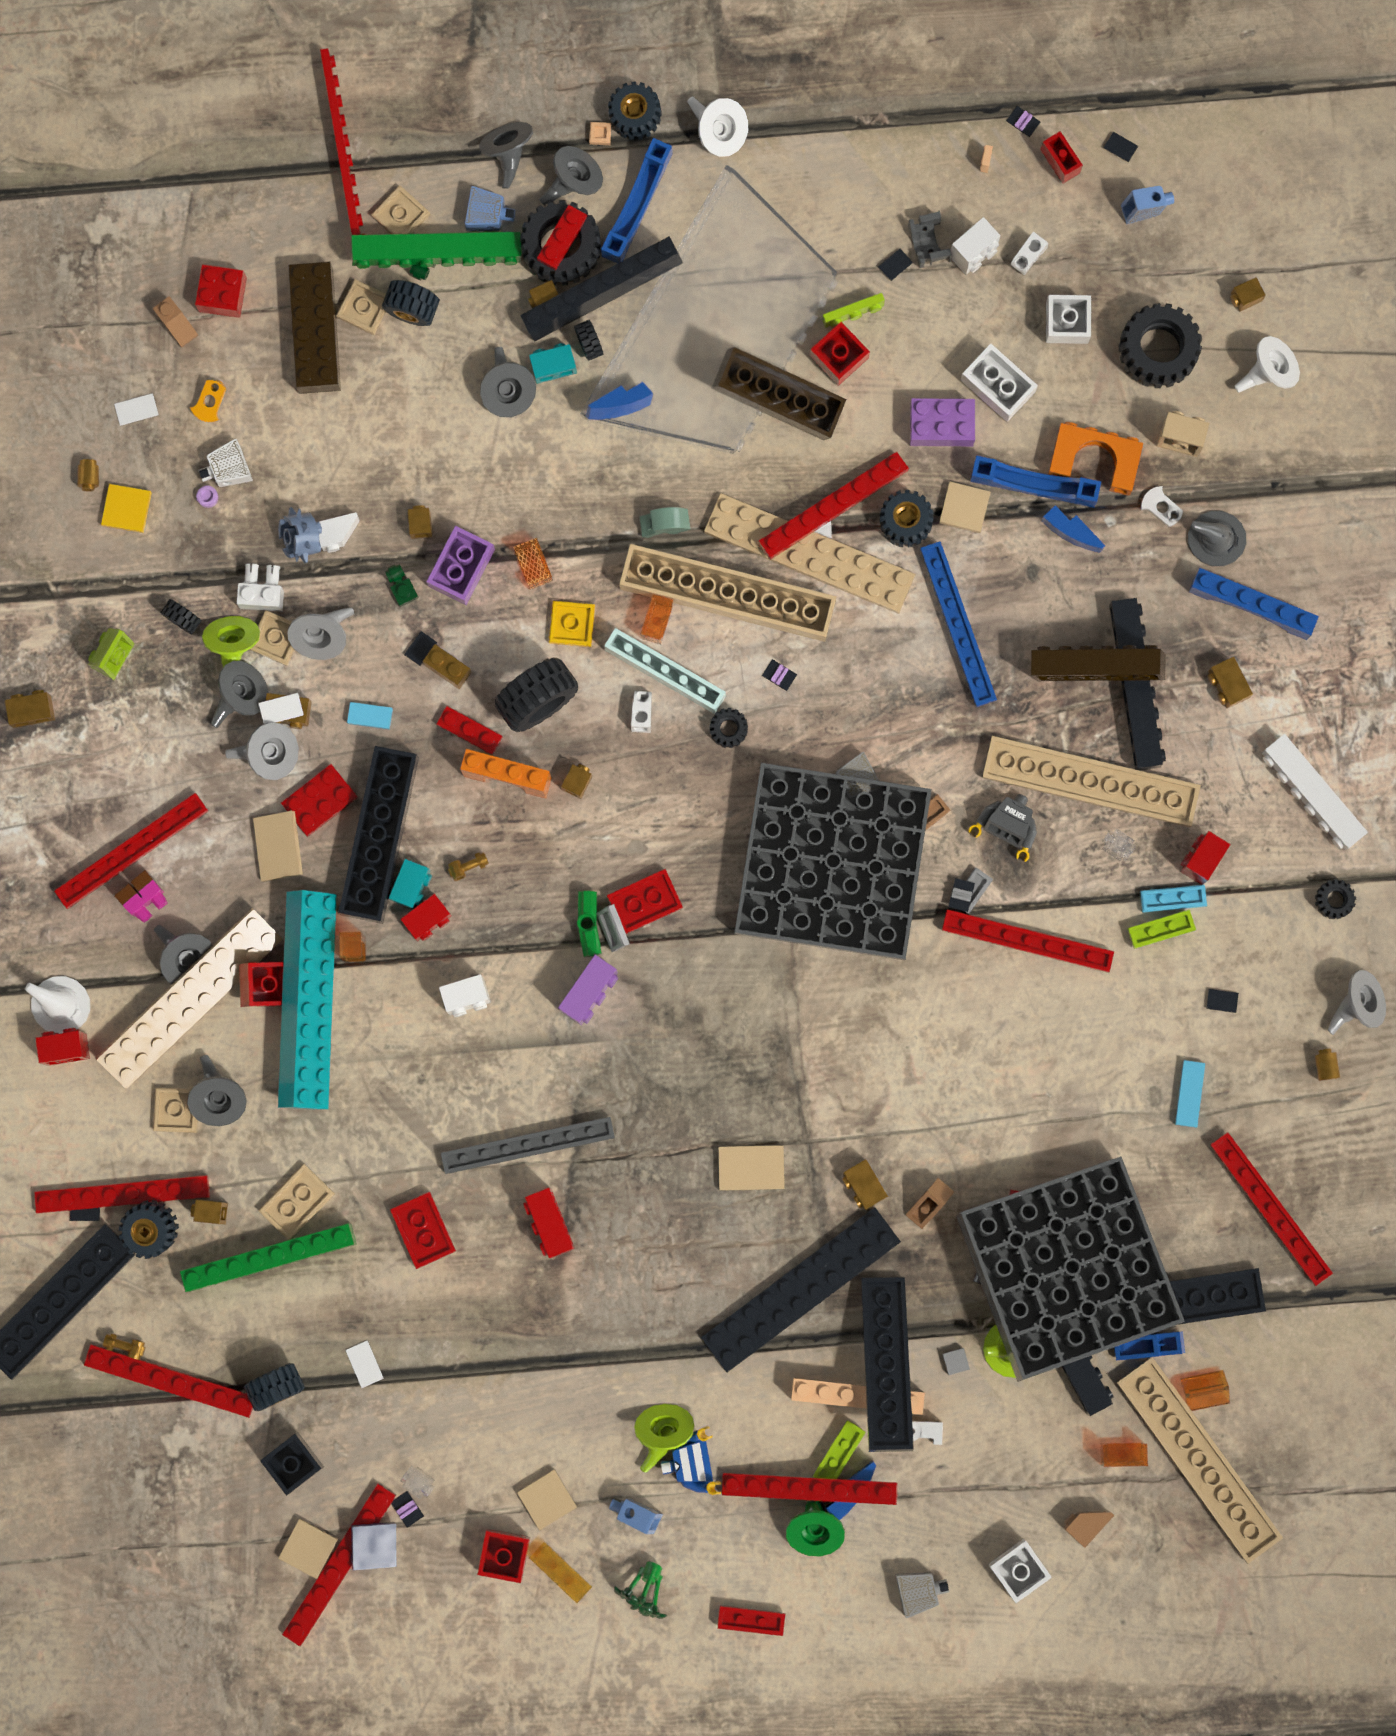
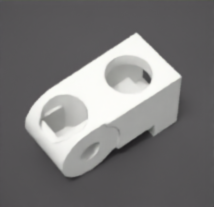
M1033 232L1010 265L1025 275L1033 263L1048 248V242Z
M634 691L632 732L651 733L652 692Z
M912 1421L913 1441L918 1438H933V1445H942L943 1422Z

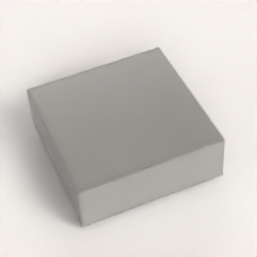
M964 1348L942 1354L948 1375L970 1370Z

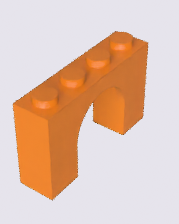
M1072 422L1061 423L1048 475L1070 478L1076 453L1087 446H1099L1107 450L1114 461V472L1109 491L1130 496L1134 486L1143 442H1139V439L1134 437H1127V439L1118 437L1119 435L1114 432L1101 433L1093 427L1080 428Z
M469 749L465 750L460 768L463 776L481 782H485V779H493L509 783L524 789L526 794L545 799L547 798L552 780L548 770Z

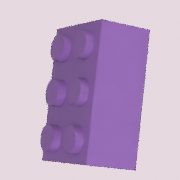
M911 399L910 446H974L975 399Z
M455 526L427 580L428 587L467 605L495 551L494 545Z
M594 955L558 1007L559 1011L579 1025H582L583 1022L587 1024L594 1015L592 1010L595 1005L600 1006L604 1001L606 989L608 987L612 989L617 982V969L597 955Z

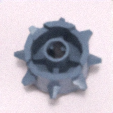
M290 507L289 514L283 516L284 519L280 520L278 525L279 539L283 538L286 547L282 548L287 557H295L296 562H298L300 557L304 563H307L308 555L321 552L319 534L322 533V527L319 521H315L310 512L301 513V509H298L296 513Z

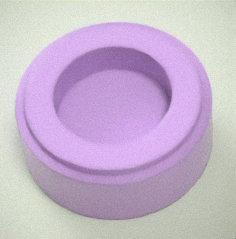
M211 486L201 487L196 495L199 504L205 508L215 506L219 499L217 491Z

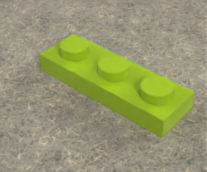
M882 293L823 314V324L825 328L830 326L834 328L840 322L843 323V321L848 319L851 321L857 320L864 313H876L884 306V296Z
M1186 910L1130 927L1127 930L1133 949H1137L1196 931V927L1190 910Z
M847 1420L812 1476L814 1478L837 1479L866 1431Z

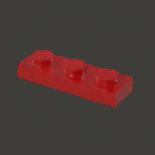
M568 205L538 255L537 261L556 271L586 221L587 214Z
M446 706L436 724L492 756L503 738L502 735Z
M720 1605L717 1629L783 1636L786 1613Z

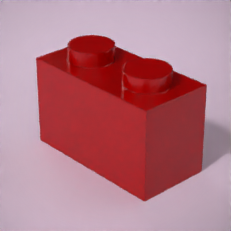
M1061 131L1042 142L1040 150L1062 184L1081 173L1083 164Z
M433 894L401 918V921L418 942L419 940L425 941L433 935L431 931L439 927L441 929L450 922L449 918L452 915L437 895Z

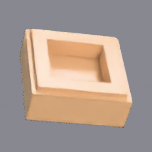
M590 122V145L611 144V123Z
M984 146L980 172L988 173L993 146Z

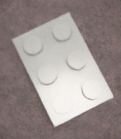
M992 344L962 373L960 380L1006 422L1036 392L1038 386Z

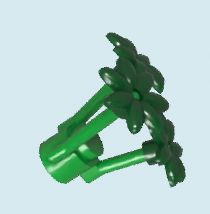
M648 1561L645 1567H640L637 1576L624 1591H621L616 1586L614 1587V1592L621 1599H626V1602L631 1605V1610L638 1609L640 1614L650 1616L651 1618L663 1619L667 1617L666 1614L657 1612L659 1588L663 1578L661 1575L663 1568L660 1565ZM643 1576L642 1580L646 1584L641 1596L637 1598L632 1595V1590ZM651 1584H655L652 1603L646 1602L649 1587Z

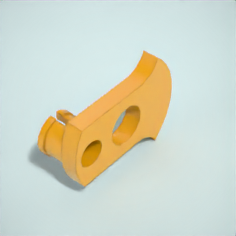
M206 380L197 404L194 407H190L192 413L201 421H219L217 413L227 389L223 382ZM218 384V391H215L212 385ZM212 395L215 398V405L213 407L206 406L204 401L206 396Z

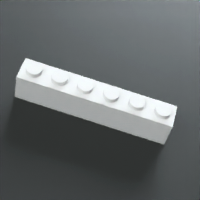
M1285 734L1262 752L1264 762L1269 767L1273 766L1278 772L1276 775L1284 784L1287 783L1291 787L1292 795L1297 800H1302L1306 805L1304 808L1307 813L1318 819L1319 827L1325 833L1329 832L1333 837V843L1338 849L1342 848L1346 851L1368 833Z

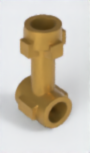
M478 852L475 854L474 859L461 864L460 860L449 863L448 871L454 881H459L466 877V871L477 866L480 869L486 868L485 865H488L489 862L484 852L481 854Z
M106 1334L103 1341V1347H106V1350L113 1351V1348L128 1351V1357L138 1360L144 1355L146 1348L143 1341L132 1339L131 1343L118 1340L116 1334Z

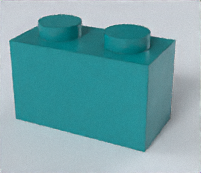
M557 344L553 346V349L549 350L538 349L529 355L536 384L577 374L570 344Z
M405 859L389 899L410 909H415L423 901L424 895L421 893L424 886L428 887L431 881V870Z

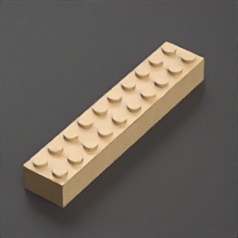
M630 544L619 584L620 590L823 642L827 638L837 596Z

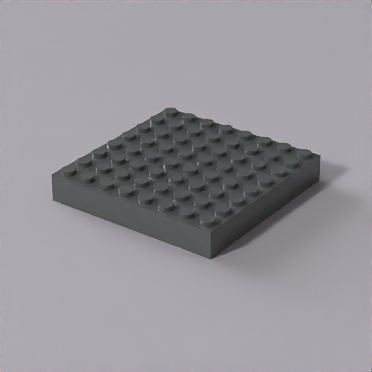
M761 763L735 934L905 961L932 789ZM847 782L882 787L869 793L861 792L852 798H849L846 790L849 789Z
M1122 1156L971 1208L956 1215L1017 1382L1185 1322Z

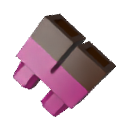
M144 870L132 880V885H126L114 896L132 916L137 917L144 923L153 916L146 908L153 903L160 910L168 904L163 895L164 891L147 870Z

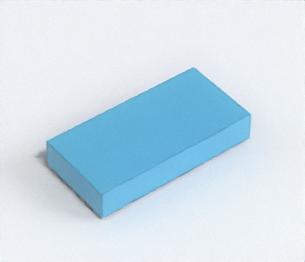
M350 702L347 723L390 730L393 708Z

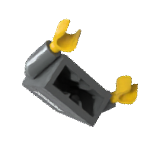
M1018 794L1014 800L1006 797L1002 802L996 801L986 806L976 820L977 824L969 828V833L973 828L977 827L979 833L975 838H978L982 834V826H985L983 830L1018 848L1022 845V849L1016 852V859L1019 858L1021 852H1025L1026 858L1024 862H1026L1030 856L1028 849H1031L1037 834L1035 820L1032 818L1033 810L1026 806L1028 798Z

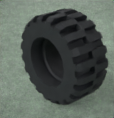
M559 200V204H554L553 201L547 202V207L538 206L535 214L531 212L527 217L528 222H524L522 226L520 242L526 266H529L530 272L533 275L537 274L538 278L543 282L547 279L549 281L552 280L554 285L557 282H562V286L568 285V281L573 280L575 284L580 281L581 276L586 278L590 274V269H594L597 265V259L600 258L601 253L599 228L596 226L594 217L588 215V210L584 207L579 209L577 203L571 202L570 205L587 214V219L578 232L581 241L579 249L572 256L562 259L555 271L537 261V257L542 250V238L547 232L556 227L568 205L566 200Z
M1155 303L1151 308L1147 305L1141 308L1140 312L1136 311L1131 319L1128 320L1120 337L1119 352H1121L1119 358L1121 363H1125L1124 370L1127 374L1130 372L1133 374V380L1137 382L1140 379L1144 381L1143 385L1147 387L1150 384H1154V388H1161L1162 385H1166L1168 388L1173 386L1175 382H1182L1192 372L1201 354L1202 346L1200 344L1202 342V335L1198 334V324L1192 323L1193 317L1189 313L1187 315L1182 313L1184 309L1180 307L1177 310L1173 309L1172 304L1168 303L1161 307L1160 303ZM1155 329L1171 333L1176 338L1180 347L1178 356L1169 362H1156L1150 359L1141 347L1143 335Z
M554 657L546 659L525 670L524 673L509 682L500 691V694L496 696L495 707L511 730L523 732L542 723L566 705L577 693L578 682L561 659Z

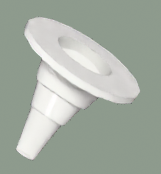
M694 97L688 99L689 106L699 120V137L707 151L719 157L730 156L737 152L744 144L748 133V119L739 103L729 98H718L705 107Z
M1272 336L1264 337L1257 344L1256 364L1234 387L1238 393L1267 382H1272L1284 389L1291 388L1299 381L1300 371L1298 362L1290 348L1280 339Z
M56 976L43 981L39 986L28 983L25 987V990L33 996L31 999L32 1014L36 1022L45 1030L61 1034L63 1029H79L87 1021L90 1013V998L86 989L77 980L66 976Z

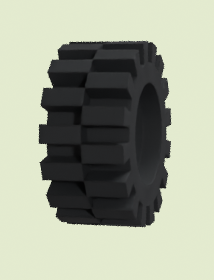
M590 319L574 325L586 359L590 361L604 355L599 338Z
M172 599L168 600L160 612L173 624L191 635L202 621L191 611Z
M723 708L720 712L717 711L710 723V734L717 745H722L724 748H733V746H739L745 740L748 733V724L743 713L732 708ZM731 720L736 723L737 731L734 735L726 736L721 732L720 727L724 721Z
M1330 880L1321 885L1317 890L1315 905L1318 906L1319 913H1323L1322 916L1330 917L1329 919H1341L1351 913L1356 905L1355 890H1352L1350 888L1351 885L1349 883L1346 884L1343 880ZM1337 891L1342 894L1343 904L1340 907L1335 908L1328 903L1330 892Z

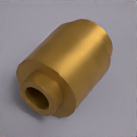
M80 460L77 486L82 488V491L92 492L95 488L99 487V466L96 460Z

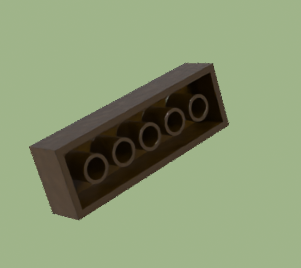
M330 261L290 264L288 267L296 388L299 394L341 391L332 264Z
M736 347L726 350L711 388L821 440H827L832 437L847 400Z
M1125 645L1123 649H1114V646H1101V649H1093V646H1080V649L1074 650L1071 646H1059V650H1050L1048 646H1039L1037 650H1031V676L1036 681L1165 680L1166 655L1161 649H1158L1157 645H1145V649H1136V646Z

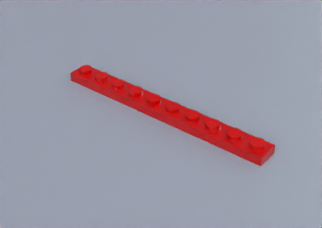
M328 48L320 49L351 234L365 235V233L361 234L360 226H364L362 214L357 213V206H360L358 193L354 194L353 189L354 186H357L355 174L350 172V167L353 166L352 155L347 154L346 148L350 146L349 137L343 131V127H347L345 115L340 113L343 101L341 94L337 95L336 90L337 87H340L338 74L334 75L333 68H336L335 56L330 55Z

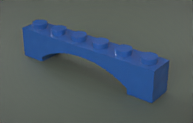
M655 138L652 139L631 193L601 248L603 258L615 263L624 260L673 155L671 145Z
M976 456L970 480L973 483L1093 508L1098 501L1101 481L1082 477L1069 478L1036 473L981 456Z
M1199 568L1189 593L1206 600L1224 603L1259 616L1283 628L1287 633L1304 640L1310 638L1319 616L1202 568Z

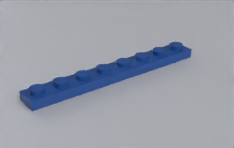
M941 541L921 547V554L975 706L977 708L994 702L997 698Z

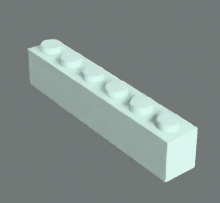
M616 628L604 646L606 652L714 714L726 697L724 690Z

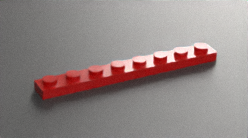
M895 452L758 541L759 546L769 560L773 559L906 473L909 467L898 452Z
M194 793L54 892L65 908L69 909L209 810L197 793Z
M951 910L946 911L942 927L943 932L1106 973L1110 972L1115 952Z
M1226 1132L1210 1144L1216 1155L1312 1284L1317 1286L1332 1275L1331 1269L1231 1135Z
M208 1175L34 1192L36 1214L134 1205L144 1201L151 1202L152 1200L165 1202L210 1197Z
M93 1344L90 1345L84 1363L86 1367L244 1417H251L253 1407L247 1393L150 1362L130 1358L127 1355L106 1350Z
M723 1473L722 1495L897 1505L898 1482Z
M378 1483L352 1525L379 1523L397 1495ZM351 1527L282 1634L300 1647L352 1567Z

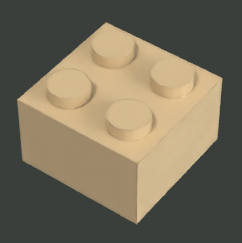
M1179 411L1168 412L1162 423L1157 447L1198 457L1204 446L1210 423L1205 422V419L1201 417H1186L1184 413Z

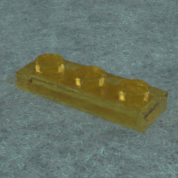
M545 1541L529 1557L576 1603L592 1588Z

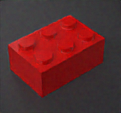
M549 1187L526 1196V1202L523 1205L527 1215H532L534 1219L531 1226L535 1235H540L542 1243L539 1246L543 1256L548 1255L549 1259L574 1250V1244L552 1189Z

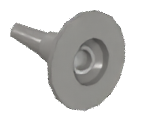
M345 608L323 615L306 614L299 616L292 621L288 628V640L291 646L301 655L311 659L326 660L336 657L342 653L346 645V633L340 622L354 615L353 608Z
M266 723L259 726L251 734L246 745L228 749L225 754L226 758L248 760L249 766L255 774L263 779L278 780L286 777L294 769L298 760L299 747L295 735L289 728L280 723Z
M1359 970L1351 976L1348 994L1343 999L1329 1025L1328 1031L1330 1034L1334 1035L1345 1022H1349L1354 1018L1358 1019L1368 1028H1377L1383 1023L1386 1016V1002L1380 983L1374 975L1366 970Z

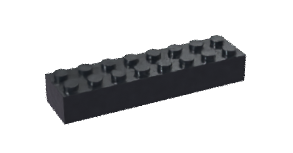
M379 746L374 748L338 912L341 916L380 924L384 923L419 761L417 754Z

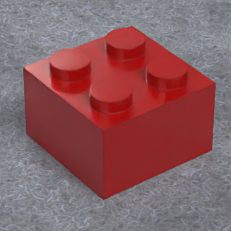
M202 264L195 302L198 311L240 318L247 281L244 270Z
M842 322L810 349V357L837 386L865 363L870 355V351Z
M1210 831L1205 834L1201 833L1191 846L1194 848L1193 852L1190 851L1182 860L1180 865L1183 868L1180 872L1200 885L1205 884L1231 844Z
M284 962L239 964L240 1007L282 1006Z
M63 1029L61 1034L54 1031L41 1033L42 1037H35L40 1064L50 1066L90 1059L87 1034L81 1032L80 1029Z
M487 1529L477 1575L521 1583L531 1537Z

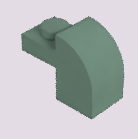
M659 508L651 510L649 514L640 516L641 532L644 538L662 533L678 534L690 530L689 514L686 508Z

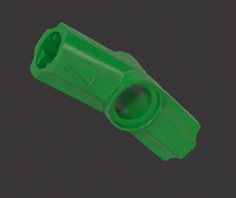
M578 891L577 926L583 957L602 954L596 922L597 892ZM587 918L591 919L593 926L590 929H583L581 922Z

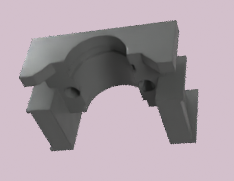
M940 210L927 215H919V224L914 225V220H909L908 227L919 268H924L925 262L928 261L930 266L932 262L947 258L951 262L952 254L950 248L940 250L936 241L934 226L941 223Z

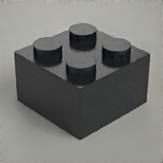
M299 1432L293 1434L260 1460L286 1496L324 1468Z

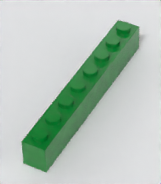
M520 232L351 236L352 266H357L360 269H366L370 266L389 268L391 265H399L401 268H409L412 265L432 267L433 264H441L443 267H451L454 264L474 266L475 263H483L485 266L504 263L511 266L520 263L522 257Z
M348 1223L180 1271L185 1292H192L357 1245L352 1224Z

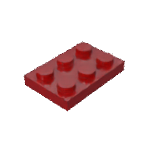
M330 764L281 802L286 811H295L296 823L305 835L309 837L358 797L334 766Z
M666 869L607 895L610 904L615 905L626 934L683 909Z
M431 1192L390 1209L416 1269L456 1252Z

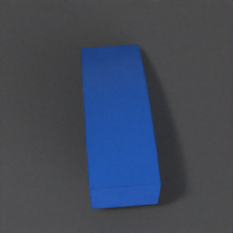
M644 382L628 391L621 385L589 404L586 418L588 420L611 419L640 411L651 405L653 392Z
M1056 505L1041 520L1052 532L1073 545L1098 553L1102 552L1105 547L1102 541L1077 515L1069 520Z
M1183 1331L1150 1334L1115 1347L1116 1361L1185 1353Z
M871 1461L847 1480L871 1481L876 1464L874 1461ZM831 1502L826 1506V1509L830 1514L841 1520L857 1503Z

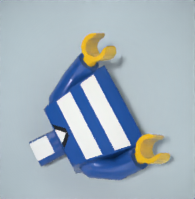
M705 1426L697 1431H693L692 1437L684 1445L672 1450L674 1460L662 1461L663 1475L676 1473L677 1482H681L682 1486L697 1493L718 1495L721 1492L715 1490V1485L721 1484V1482H712L713 1476L706 1442L713 1435L707 1436L705 1434V1430L710 1428Z

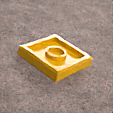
M109 484L101 525L144 533L152 492Z
M553 601L549 644L592 647L595 604Z

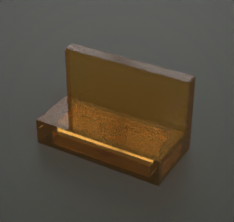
M1223 1370L1181 1378V1386L1186 1404L1191 1411L1230 1404L1229 1385Z

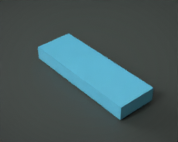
M1205 885L1140 891L1142 913L1207 907Z
M1183 1060L1175 1125L1194 1128L1198 1126L1205 1063Z

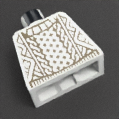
M237 439L208 454L207 459L210 466L199 470L203 482L215 478L219 487L253 481Z

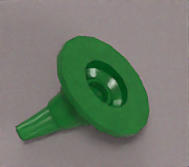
M807 1500L805 1512L799 1513L788 1523L786 1538L790 1546L797 1552L807 1556L821 1557L832 1554L841 1547L845 1539V1529L838 1518L825 1512L821 1501Z

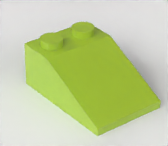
M108 628L107 632L104 631L100 636V644L97 650L91 652L88 658V665L97 672L115 680L135 643L124 631Z

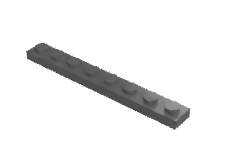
M611 1117L442 1152L441 1157L445 1174L614 1139L615 1136Z

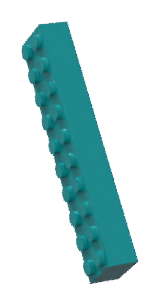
M306 890L289 891L286 893L278 1108L329 1109L337 894Z

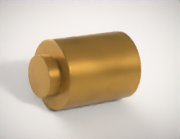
M1331 1048L1318 1050L1319 1054L1315 1055L1319 1081L1340 1078L1336 1052H1332Z

